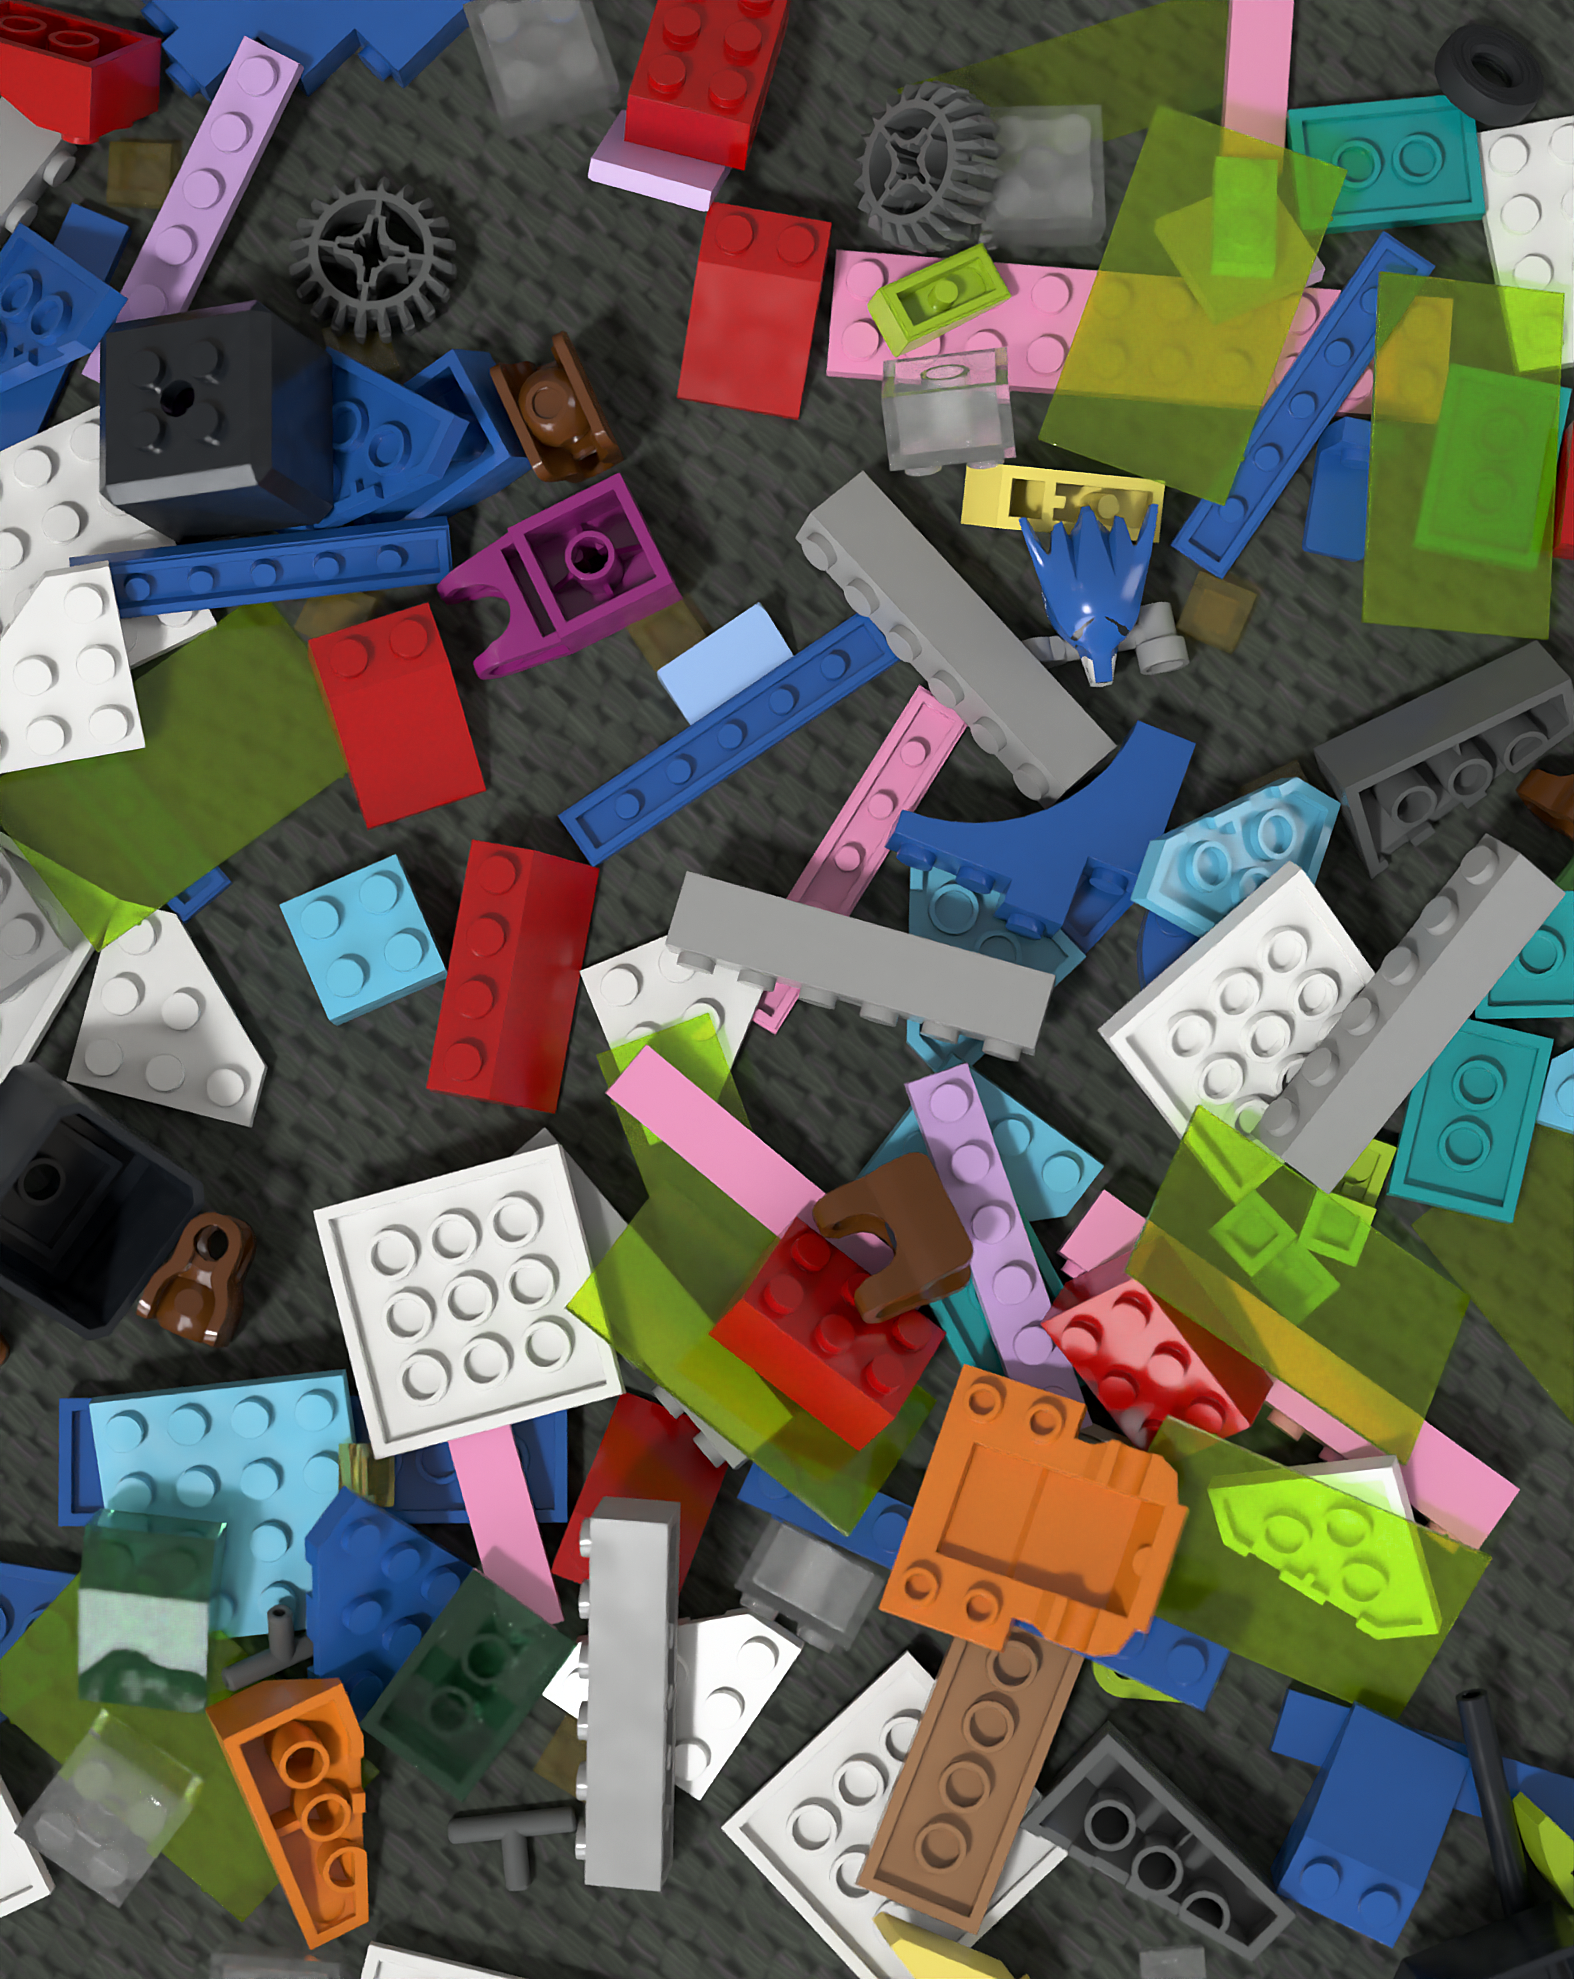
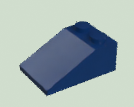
M451 349L403 384L408 389L466 419L470 423L441 480L353 520L355 526L446 516L448 519L501 491L532 469L491 377L489 369L496 364L489 352Z
M1354 1701L1270 1868L1276 1893L1393 1948L1425 1884L1470 1765L1469 1756Z

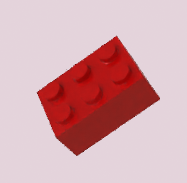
M657 0L628 93L624 141L745 171L785 36L791 0Z
M796 1216L761 1253L708 1332V1335L859 1452L895 1419L945 1337L946 1332L915 1308L880 1323H867L863 1321L854 1303L855 1291L872 1275Z
M1162 1236L1066 1282L1040 1323L1136 1449L1163 1456V1459L1168 1464L1251 1427L1274 1384Z

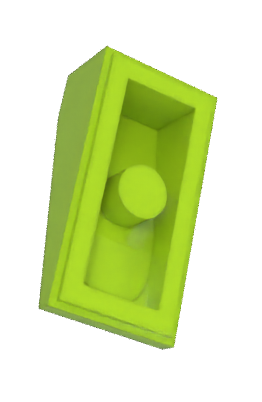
M980 243L878 288L868 302L867 307L894 357H899L1008 301L1012 295L983 243Z

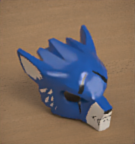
M1158 504L1148 506L1135 545L1132 544L1124 518L1114 516L1113 525L1109 531L1096 518L1090 506L1081 507L1077 522L1069 536L1065 531L1062 521L1053 526L1048 554L1045 552L1026 517L1018 519L1041 584L1045 613L1054 630L1077 650L1091 687H1104L1112 684L1118 646L1129 635L1138 619L1152 552Z

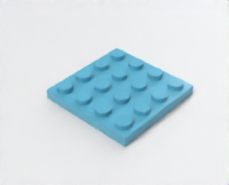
M346 1369L93 1397L89 1403L126 1649L268 1634L267 1612L275 1605H286L291 1608L294 1631L307 1630L306 1592L312 1590V1566L305 1560V1537L344 1485L364 1497Z

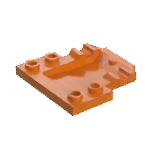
M964 1364L879 1609L1003 1654L1015 1620L1034 1625L1044 1636V1639L1094 1657L1118 1655L1136 1631L1149 1634L1167 1577L1170 1574V1568L1190 1512L1188 1507L1179 1504L1178 1474L1163 1459V1456L1132 1448L1122 1442L1111 1439V1441L1093 1445L1078 1440L1088 1409L1086 1404Z

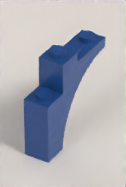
M1137 720L1124 737L1121 748L1107 769L1072 797L1046 810L1001 822H951L925 817L902 809L892 825L884 847L897 852L896 858L909 867L922 871H931L935 867L956 875V883L970 891L990 894L994 890L1001 893L993 916L1006 921L1005 927L1010 932L1031 940H1040L1042 936L1051 939L1064 924L1082 874L1089 876L1090 884L1104 892L1115 895H1123L1125 891L1133 893L1150 840L1164 834L1196 743Z

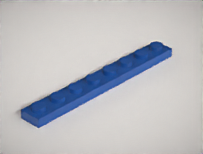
M771 1443L765 1445L757 1453L737 1496L741 1502L891 1570L914 1508ZM1154 1616L1149 1634L1136 1631L1118 1655L1094 1657L1056 1644L1203 1712L1206 1711L1231 1654L1229 1649ZM1015 1620L1014 1626L1044 1639V1636L1034 1625Z

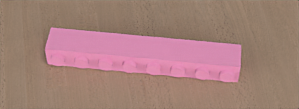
M1102 1190L1097 1194L1056 1251L1059 1256L1066 1260V1263L1061 1268L1064 1274L1074 1279L1162 1236L1274 1383L1264 1401V1404L1273 1409L1267 1417L1270 1423L1296 1441L1300 1439L1303 1433L1309 1435L1324 1446L1318 1456L1324 1462L1396 1454L1411 1509L1428 1521L1422 1532L1451 1553H1454L1459 1545L1470 1551H1478L1520 1491L1519 1488L1106 1190Z

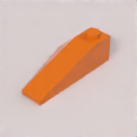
M340 1679L266 1680L205 1708L228 1766L310 1950L369 1922L367 1852L363 1847V1812H366V1804L361 1778L364 1736Z

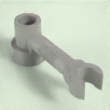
M1157 602L1141 606L1134 628L1118 646V652L1130 649L1136 651L1141 674L1153 675L1178 670L1189 664L1185 639L1183 636H1177L1172 608L1169 602ZM1059 635L1036 637L1021 641L1046 669L1063 665L1067 661L1080 659L1077 650Z

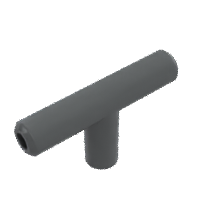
M275 1605L267 1612L270 1648L223 1668L221 1675L228 1690L236 1691L314 1657L313 1641L307 1637V1632L296 1637L294 1635L293 1612L290 1607Z
M572 1806L452 1818L448 1822L449 1840L452 1844L501 1839L505 1884L509 1891L525 1890L531 1886L527 1847L528 1836L574 1832L577 1828L576 1811Z

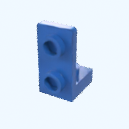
M1348 416L1324 429L1319 436L1302 541V549L1304 551L1351 562L1363 559L1378 465L1401 454L1405 429Z

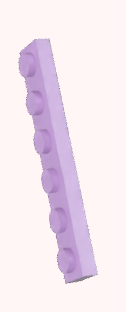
M244 36L125 282L121 294L128 298V300L119 312L116 323L186 312L305 68L300 63ZM100 342L91 353L82 372L83 375L99 383Z
M961 1063L905 1083L904 1085L930 1160L973 1244L974 1254L969 1264L971 1279L1005 1377L1085 1404L1071 1363L1040 1324L1050 1309L1051 1303L968 1063ZM1088 1410L1081 1429L1093 1425Z

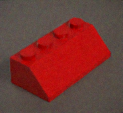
M472 839L426 1089L437 1094L556 1114L581 977L579 971L582 970L600 868L535 850Z

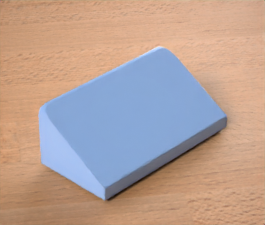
M759 602L657 671V676L691 726L794 655Z

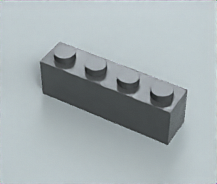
M1536 640L1313 748L1328 796L1341 803L1338 816L1369 877L1372 879L1390 865L1385 858L1408 841L1416 847L1433 835L1436 831L1431 825L1460 803H1463L1468 809L1487 795L1485 790L1491 781L1504 771L1509 770L1514 774L1518 773L1573 733L1574 689L1571 678Z
M1109 1720L1061 1768L1019 1825V1827L1039 1838L1041 1836L1067 1851V1855L1089 1868L1092 1866L1125 1885V1889L1146 1901L1149 1899L1178 1916L1180 1921L1251 1962L1297 1916L1294 1901L1276 1893L1273 1879Z

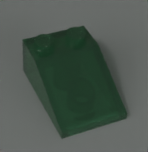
M102 1508L88 1521L85 1526L79 1584L78 1699L206 1714L205 1708L208 1707L228 1523Z
M474 1567L359 1726L463 1803L578 1646V1643Z

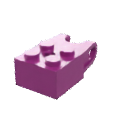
M620 472L507 528L508 533L456 567L437 586V592L441 600L447 605L485 597H497L509 603L510 621L507 629L497 640L490 644L485 652L473 661L478 678L483 680L505 677L574 654L683 599L646 521ZM600 554L606 562L604 568L591 574L589 572L591 570L589 559Z

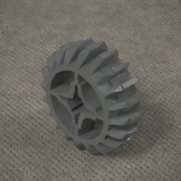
M924 81L923 84L918 83L915 85L906 84L902 94L888 95L886 101L887 111L872 113L875 124L872 133L861 135L867 145L864 155L854 159L863 168L862 175L853 185L865 194L860 200L858 208L869 215L868 227L882 234V239L889 241L893 246L906 248L918 253L934 252L935 250L942 251L944 249L952 250L956 241L971 239L972 224L986 223L983 209L985 204L998 200L992 192L994 180L1005 175L996 167V160L1006 151L1003 146L994 141L1001 126L994 122L992 118H989L991 107L976 99V95L969 93V90L940 81Z
M358 176L354 183L356 193L346 195L340 185L334 184L331 188L333 204L329 205L323 200L314 198L311 208L316 219L299 217L296 225L298 232L303 238L291 240L290 242L291 256L298 261L290 265L289 270L291 279L302 283L296 290L300 303H314L311 309L313 320L321 323L333 317L331 329L332 333L338 336V338L345 334L351 325L354 326L356 341L362 345L368 340L370 330H379L381 341L388 345L392 341L391 327L400 325L403 333L412 337L416 332L413 320L415 315L424 321L432 323L436 315L430 301L436 303L448 302L450 293L444 282L453 281L457 276L456 265L448 261L457 254L456 244L454 240L444 238L450 230L447 219L445 217L432 218L435 212V205L429 197L414 204L415 191L414 187L410 186L409 183L394 195L392 194L390 179L385 176L378 182L377 191H368L365 179ZM366 221L364 228L358 234L351 237L338 236L347 228ZM389 222L409 231L421 245L424 255L410 253L409 246L394 243L389 236ZM377 240H379L384 263L378 259L379 266L371 268L370 280L368 282L363 258L369 262L368 255L375 253ZM323 266L337 268L339 275L353 278L358 288L357 299L337 290L324 275ZM394 284L409 285L399 294L380 300L382 293L388 287Z

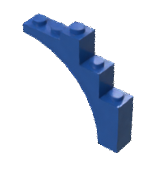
M142 0L146 6L140 12L150 25L167 39L161 45L169 62L172 64L166 69L169 77L190 98L200 92L212 104L244 36L305 67L296 86L308 97L360 47L363 48L358 53L360 60L379 80L384 82L391 76L404 89L495 0Z

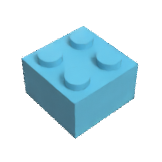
M396 854L279 905L329 1021L336 1026L447 978L448 966L405 867Z

